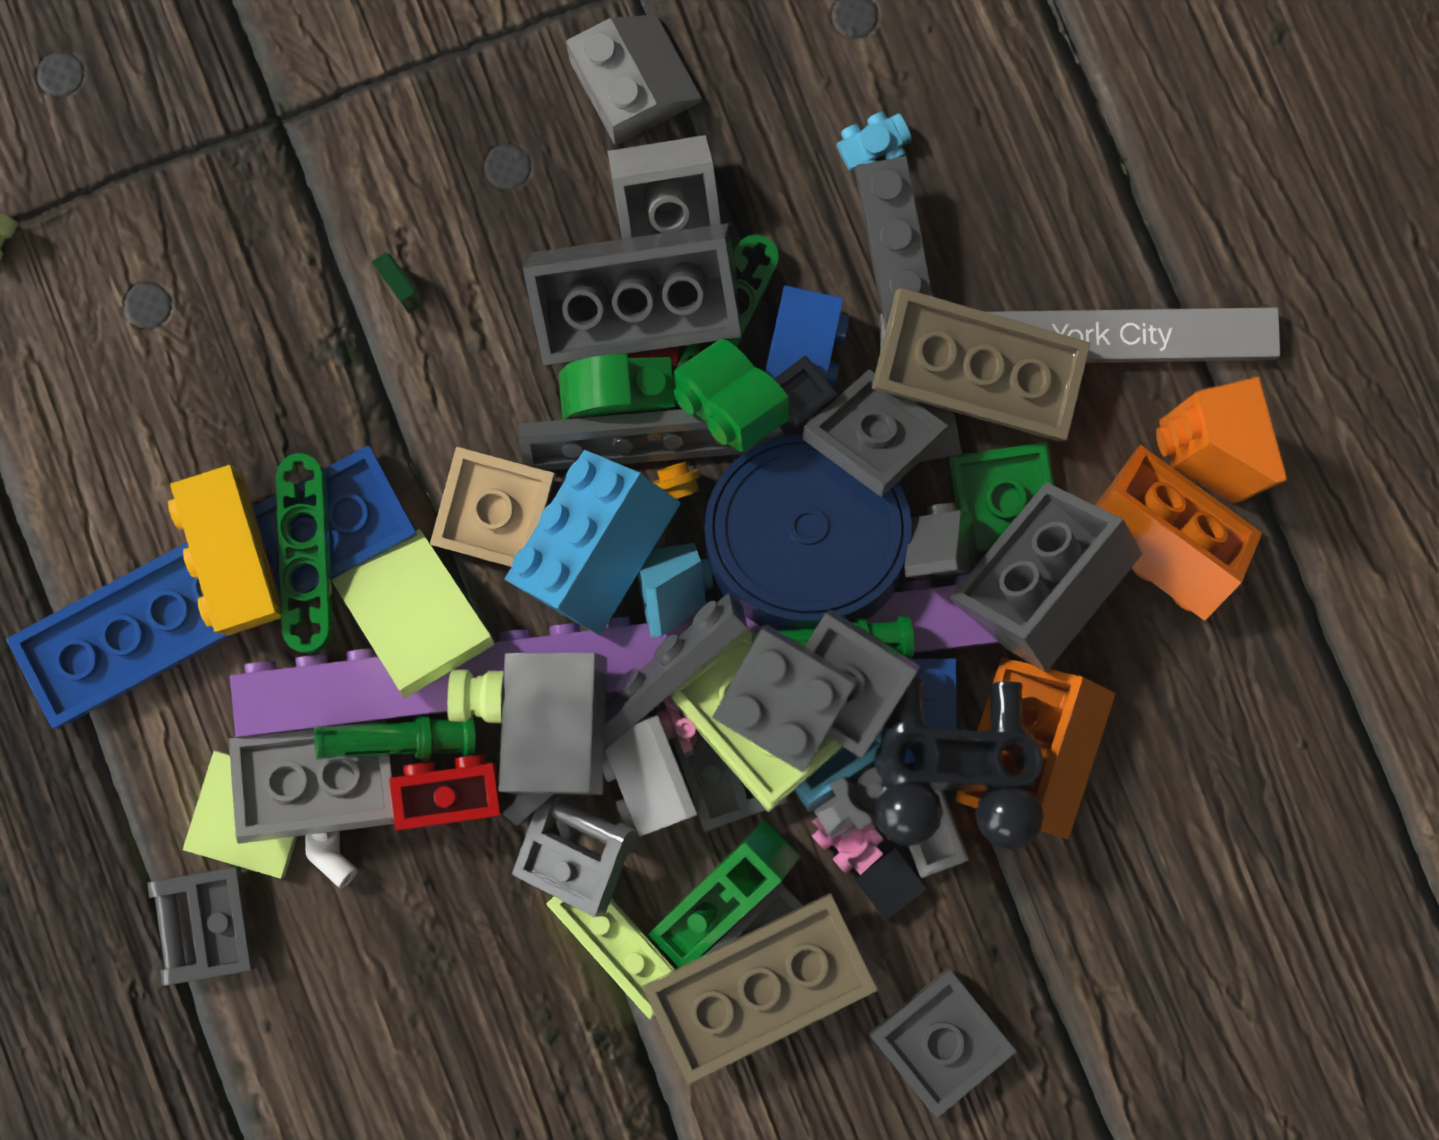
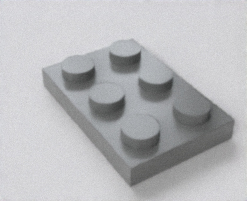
M380 720V721H372V722H364V723H355V724H347V725H338V726L363 725V724H385L386 721H385V720ZM314 728L229 738L235 833L238 844L394 824L389 778H392L389 755L335 757L316 760Z

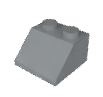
M656 15L609 18L566 40L570 63L615 146L702 102L700 94Z
M706 135L607 151L622 239L721 224L713 161Z
M658 715L634 725L604 751V776L607 782L617 779L624 797L615 801L623 824L632 828L636 827L639 837L697 815L696 807Z

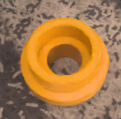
M686 462L658 470L659 480L653 482L669 495L678 499L699 491L696 479L700 477L698 469L688 470Z

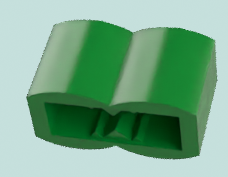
M719 339L674 370L676 384L674 396L679 406L687 414H696L706 421L709 431L722 445L728 443L734 449L744 452L789 420V400L785 391L767 373L754 367L736 346L725 339Z

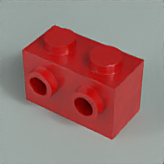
M486 755L456 758V769L436 771L435 762L403 766L405 776L389 778L395 831L504 815L502 814L503 792H499L500 763L487 764Z

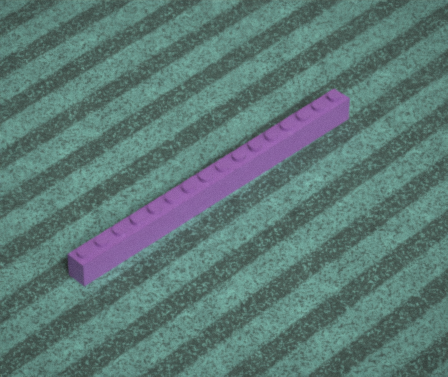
M968 574L952 577L953 585L933 588L932 579L902 583L903 592H895L878 612L866 620L867 623L896 622L899 616H908L914 633V654L1001 644L954 604L950 598ZM630 617L610 618L600 636L590 630L580 631V625L577 623L550 626L549 636L530 638L528 629L499 633L500 642H494V646L453 670H469L474 675V678L483 676L488 671H504L505 653H597L607 657L606 693L615 692L618 682L628 671L634 668L640 670L654 658L656 649L665 639L672 635L678 637L693 624L694 618L688 619L663 636L651 638L647 623L631 625ZM745 617L747 628L751 632H760L763 627ZM373 648L346 652L347 661L327 663V655H312L295 658L296 667L277 669L276 661L245 664L244 674L229 675L235 736L246 737L313 729L315 726H338L448 713V685L451 671L404 699Z

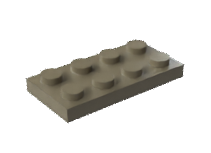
M900 288L895 291L871 389L1056 441H1065L1068 437L1091 342Z
M830 893L642 986L688 1085L878 991Z

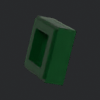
M385 252L372 261L379 275L408 314L422 305V298L390 253L387 254Z

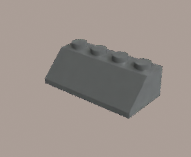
M728 223L533 252L523 267L543 365L577 361L594 356L626 354L718 341L721 338H739L742 336L737 273Z

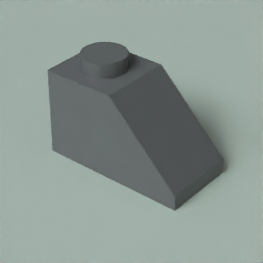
M945 503L925 507L926 516L911 518L912 535L911 542L907 545L905 560L906 577L932 580L951 578L969 574L978 564L972 513L962 510L957 511L956 503Z

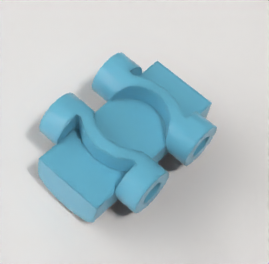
M884 111L878 112L867 120L869 125L862 131L858 124H854L841 132L844 140L838 142L836 147L849 172L854 170L857 165L877 162L876 159L885 156L887 160L906 156L902 146L911 143L912 137L900 114L887 118Z

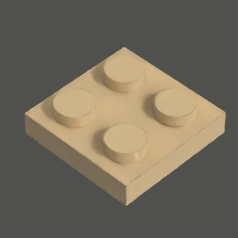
M456 447L430 545L512 567L516 554L524 548L539 524L543 510L548 506L556 474Z

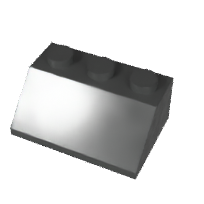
M1045 482L950 598L954 604L1006 649L1047 672L1143 554L1124 519Z

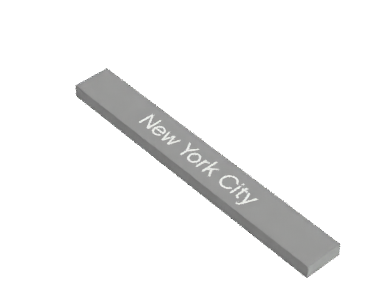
M1278 308L987 312L1091 342L1086 363L1276 360L1280 357ZM882 313L879 317L880 352L885 336V327Z

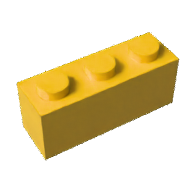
M227 465L171 483L170 486L174 499L168 501V507L177 529H184L189 548L183 549V557L191 577H198L203 597L198 598V607L207 627L213 626L214 632L228 636L281 619L280 594L243 473L233 466Z

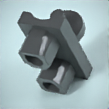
M876 768L865 771L859 778L843 776L829 785L836 796L814 810L831 838H835L838 835L847 837L857 829L859 831L879 829L874 812L878 797L885 787L882 786L881 778L876 772Z

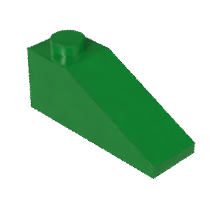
M763 820L647 936L678 968L699 958L774 889L801 856L766 820Z

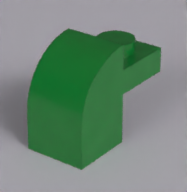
M627 353L601 355L571 362L559 372L562 420L618 415L621 412L668 411L675 407L671 357L627 358Z

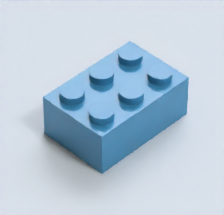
M583 450L579 459L569 468L566 480L555 498L543 510L539 524L526 545L516 554L512 567L504 580L550 609L600 636L679 507L680 502L641 473Z

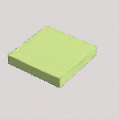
M213 751L183 850L280 879L285 878L297 836L238 844L235 833L230 754Z

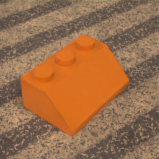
M1259 377L1197 391L1159 420L1160 427L1156 430L1158 447L1163 457H1169L1171 467L1231 504L1243 502L1287 480Z
M1141 444L1095 505L1124 519L1143 554L1132 567L1134 573L1143 580L1151 581L1170 595L1177 605L1187 611H1192L1204 621L1242 583L1262 535L1260 530Z
M1001 657L993 683H1022L1023 729H1027L1029 734L1034 736V740L1042 752V770L1037 779H1035L1036 789L1032 790L1040 799L1044 813L1040 831L1069 840L1116 693L1081 676L1048 669L1045 672L1035 665ZM990 693L977 731L991 729ZM1003 751L1001 757L1002 765L1008 773L1013 774L1015 769L1014 760L1009 753ZM958 790L954 801L977 809L978 802L986 791Z

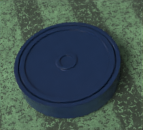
M803 434L789 435L766 441L741 455L725 470L717 481L711 493L705 515L706 554L713 579L723 596L730 593L743 606L747 619L762 627L767 624L777 631L816 629L829 609L850 622L858 618L867 620L889 601L902 580L905 572L907 545L911 542L912 535L909 505L898 482L884 496L880 497L802 439Z

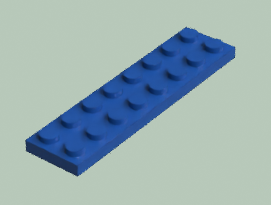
M369 445L324 468L328 489L331 580L417 535L413 523L377 456ZM314 474L296 483L300 490V501L290 499L289 507L297 504L316 506V499L310 501L305 498L304 489L305 482L313 480ZM274 495L253 506L280 594L277 498ZM302 514L292 521L290 532L295 541L306 542L316 534L317 523L312 515ZM187 542L6 639L52 729H60L237 634L223 635L214 632L213 626L207 627L198 607V598L203 597L198 577H191L183 557V549L189 548ZM306 564L297 568L292 577V583L296 591L299 593L313 591L319 583V573L313 565Z

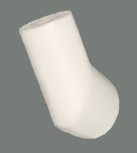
M340 831L306 835V856L309 861L340 889L349 884L356 876L358 869L340 854Z

